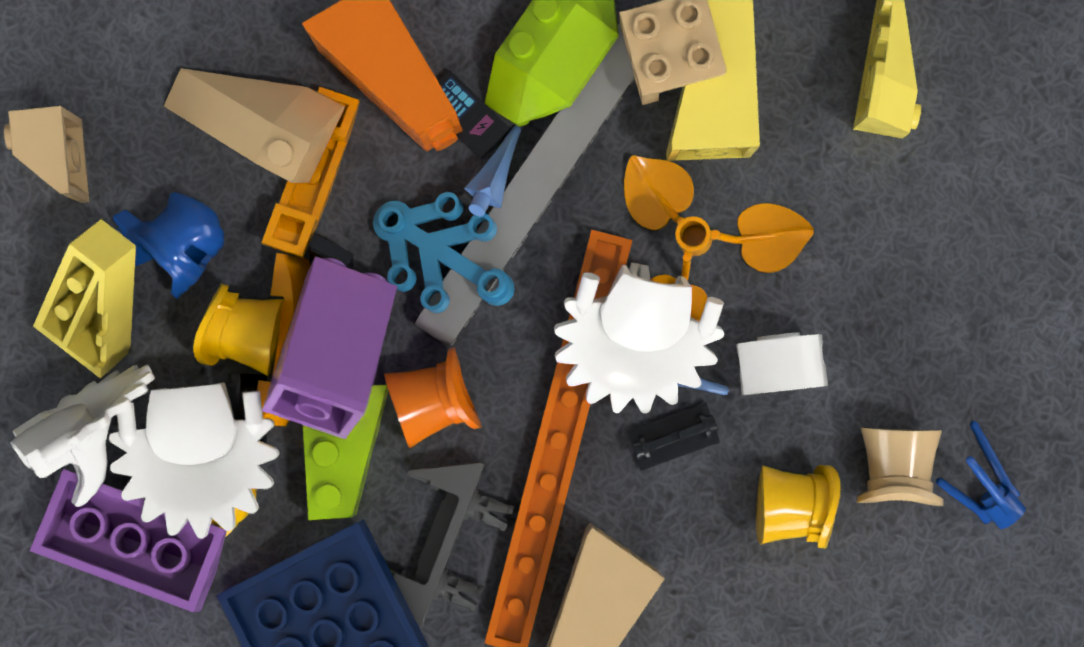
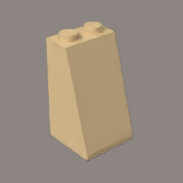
M589 523L584 531L546 647H618L665 580L664 576L658 569Z

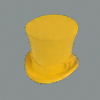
M221 283L206 310L194 339L193 350L196 360L200 364L212 366L219 359L228 358L269 376L275 362L284 299H239V293L228 292L229 285Z
M762 465L758 484L755 520L756 535L760 545L778 540L806 537V542H818V548H827L841 490L840 478L834 467L818 465L814 469L813 474L801 475Z

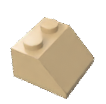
M62 106L8 111L9 124L4 126V138L7 148L12 150V155L60 194L80 203L89 202L82 119Z

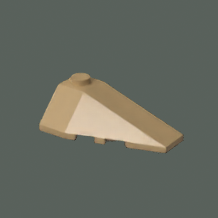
M182 68L164 104V107L231 149L291 183L310 182L345 108L344 105L309 87Z

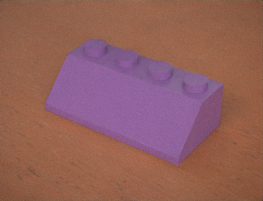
M63 469L30 551L185 610L200 612L217 572L227 531L211 524L208 535L200 539L196 536L188 520L178 534L174 536L169 535L165 513L150 522H144L141 519L145 499L123 500L121 496L122 490L103 483L88 502L76 507L71 501L78 482L77 474Z

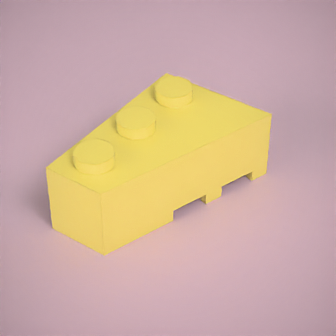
M102 219L69 244L33 325L34 328L100 379L128 354L131 347L136 245Z

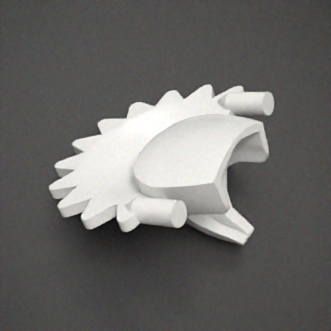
M631 262L629 269L627 265L620 267L608 295L594 299L600 278L593 273H583L576 298L569 297L564 300L566 310L575 319L564 321L554 326L555 334L569 341L568 344L555 352L556 361L559 363L575 364L566 376L569 386L589 383L586 400L590 404L596 403L610 394L611 407L615 413L621 412L632 397L640 411L648 413L651 410L656 394L671 405L678 402L677 383L693 388L701 386L700 377L694 366H709L717 363L718 359L715 353L705 345L717 341L724 336L723 329L717 326L724 305L722 300L708 297L701 319L698 321L690 317L692 287L685 277L678 276L675 284L650 281L648 265Z
M133 365L121 374L118 370L112 372L98 384L92 381L78 394L67 395L62 398L57 408L41 412L14 429L13 433L16 438L11 441V446L24 465L32 468L40 478L46 477L59 468L72 463L76 470L78 482L71 502L76 507L84 505L97 493L106 477L108 464L106 438L112 416L131 408L133 405L130 401L149 390L146 385L155 379L149 365H145L140 369L137 365Z
M225 382L186 388L151 390L145 429H136L134 403L132 402L133 406L117 414L119 432H114L109 436V441L127 452L110 465L111 472L132 476L122 491V499L128 501L145 497L141 519L144 522H150L165 513L167 532L169 535L174 536L181 531L189 520L196 536L200 539L208 535L212 518L224 530L231 531L236 526L235 508L251 514L258 511L259 506L251 489H268L274 485L273 478L259 465L276 459L279 456L277 448L259 441L274 426L272 419L263 418L260 391L243 393L245 420L234 419Z

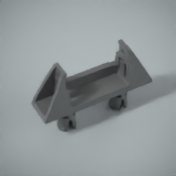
M484 462L411 469L407 473L409 477L434 486L436 491L439 489L447 491L445 499L441 500L419 557L415 576L406 574L407 571L405 570L401 572L389 568L417 624L420 626L425 622L432 601H437L438 597L470 609L472 612L476 608L477 602L459 591L481 595L484 586L448 574L449 569L445 567L463 520L468 521L470 517L505 532L508 523L491 514L490 511L511 515L514 506L511 504L508 505L479 494L480 489L476 487L485 466Z

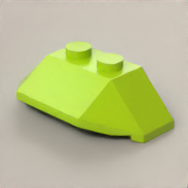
M532 0L495 54L485 104L492 111L518 127L528 124L531 120L546 117L571 107L619 37L615 1Z

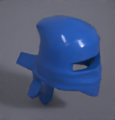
M179 192L170 194L167 207L152 221L143 222L127 210H123L113 216L114 222L119 226L116 231L136 245L135 266L146 263L154 258L173 278L171 294L176 299L199 280L207 267V263L212 257H216L225 243V234L220 226V220L216 212L201 201Z

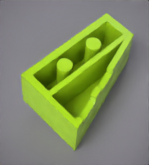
M387 385L372 386L366 411L346 439L303 425L308 520L352 518L357 515L389 394Z

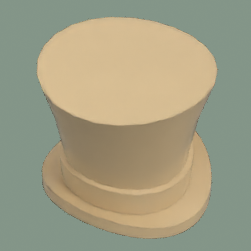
M861 428L867 453L870 480L867 481V491L857 496L856 503L903 500L926 505L944 506L943 499L933 493V483L931 482L935 454L942 430Z

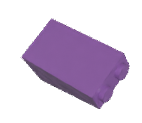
M315 257L306 274L262 411L346 439L366 411L397 286L388 283L384 277L378 274H363L349 269L343 262L337 259Z

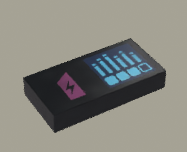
M449 70L439 81V84L455 109L463 131L456 135L482 159L511 129Z

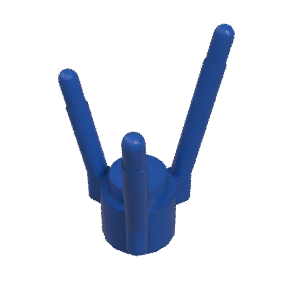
M972 421L970 427L1001 484L995 485L972 456L966 458V463L988 490L980 499L984 504L983 506L942 478H938L936 484L976 513L984 524L993 521L1000 530L1005 529L1023 516L1026 507L1018 499L1020 492L1009 480L979 424L976 421Z

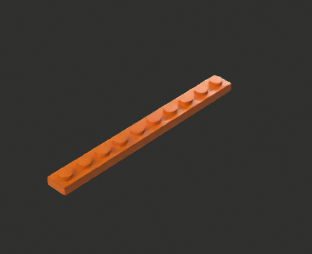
M591 230L574 298H576L582 275L585 272L593 273L600 278L594 299L607 296L620 267L627 264L633 240ZM569 314L568 320L575 319L571 314ZM563 339L561 348L568 344L569 341ZM557 362L484 644L496 647H528L590 408V403L586 400L589 383L569 386L567 384L566 376L575 364Z

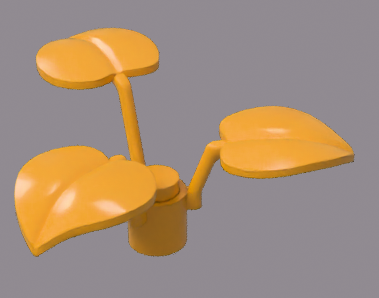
M636 155L631 156L628 161L624 177V195L628 211L639 225L652 231L662 229L670 219L677 224L675 236L681 250L684 252L681 276L685 277L687 281L689 279L692 257L706 253L711 247L712 240L743 244L741 253L747 265L759 272L774 273L785 269L794 262L814 234L812 225L800 214L786 207L768 203L748 207L739 215L737 224L742 236H733L721 233L718 230L710 231L707 222L702 218L691 216L684 219L677 214L688 209L694 197V185L686 170L676 163L667 160L649 159ZM658 275L650 279V281L675 284L676 278L670 275ZM691 285L692 306L690 317L700 321L707 301V295L702 288Z

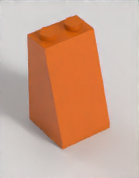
M341 0L302 23L319 53L426 152L433 148L436 151L443 150L457 141L458 137L456 134L463 131L457 113L390 0Z

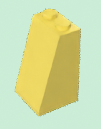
M707 0L725 62L726 73L720 77L682 87L666 151L667 161L750 158L760 147L753 0Z

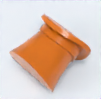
M455 347L448 349L446 361L437 363L436 367L407 372L384 373L387 388L409 449L428 436L453 423L458 425L464 422L472 429L482 428L477 411L464 384Z

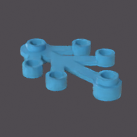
M451 192L440 194L434 203L410 209L405 203L400 201H390L383 204L376 211L373 219L374 230L382 240L389 243L392 267L387 275L388 282L396 285L397 290L401 292L411 290L416 283V273L409 267L407 240L419 248L425 289L421 294V303L427 310L432 313H441L447 309L450 303L449 294L443 287L439 261L476 284L479 296L488 304L493 306L504 305L514 294L515 287L511 277L504 271L496 268L486 271L450 248V246L474 240L487 242L493 239L497 233V224L489 215H474L467 224L432 233H427L417 227V225L439 218L453 221L462 215L464 209L463 202ZM454 200V209L451 212L445 213L443 211L444 205L448 201ZM392 215H398L397 224L393 227H388V219ZM483 221L489 222L488 230L485 233L478 234L477 226ZM402 271H407V280L402 284H397L398 274ZM497 278L499 280L498 288L495 291L488 292V282L491 279ZM434 293H440V302L435 306H430V297Z

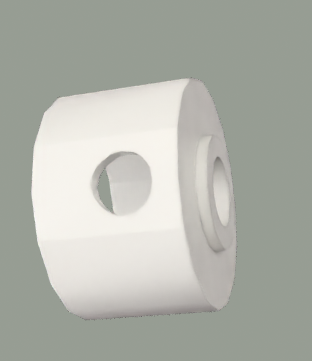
M800 332L757 337V341L736 344L740 363L742 395L828 386L826 364L824 363L822 353V334L800 336Z

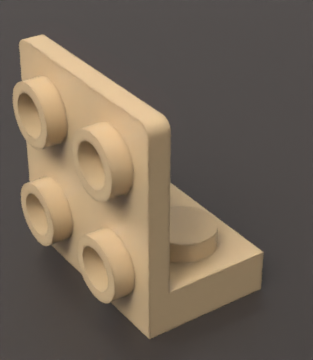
M663 0L619 12L620 26L642 105L659 101V93L725 75L726 66L707 0Z

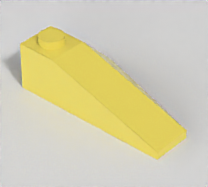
M876 0L853 130L903 139L910 133L911 129L916 130L921 115V105L915 104L918 90L904 0Z

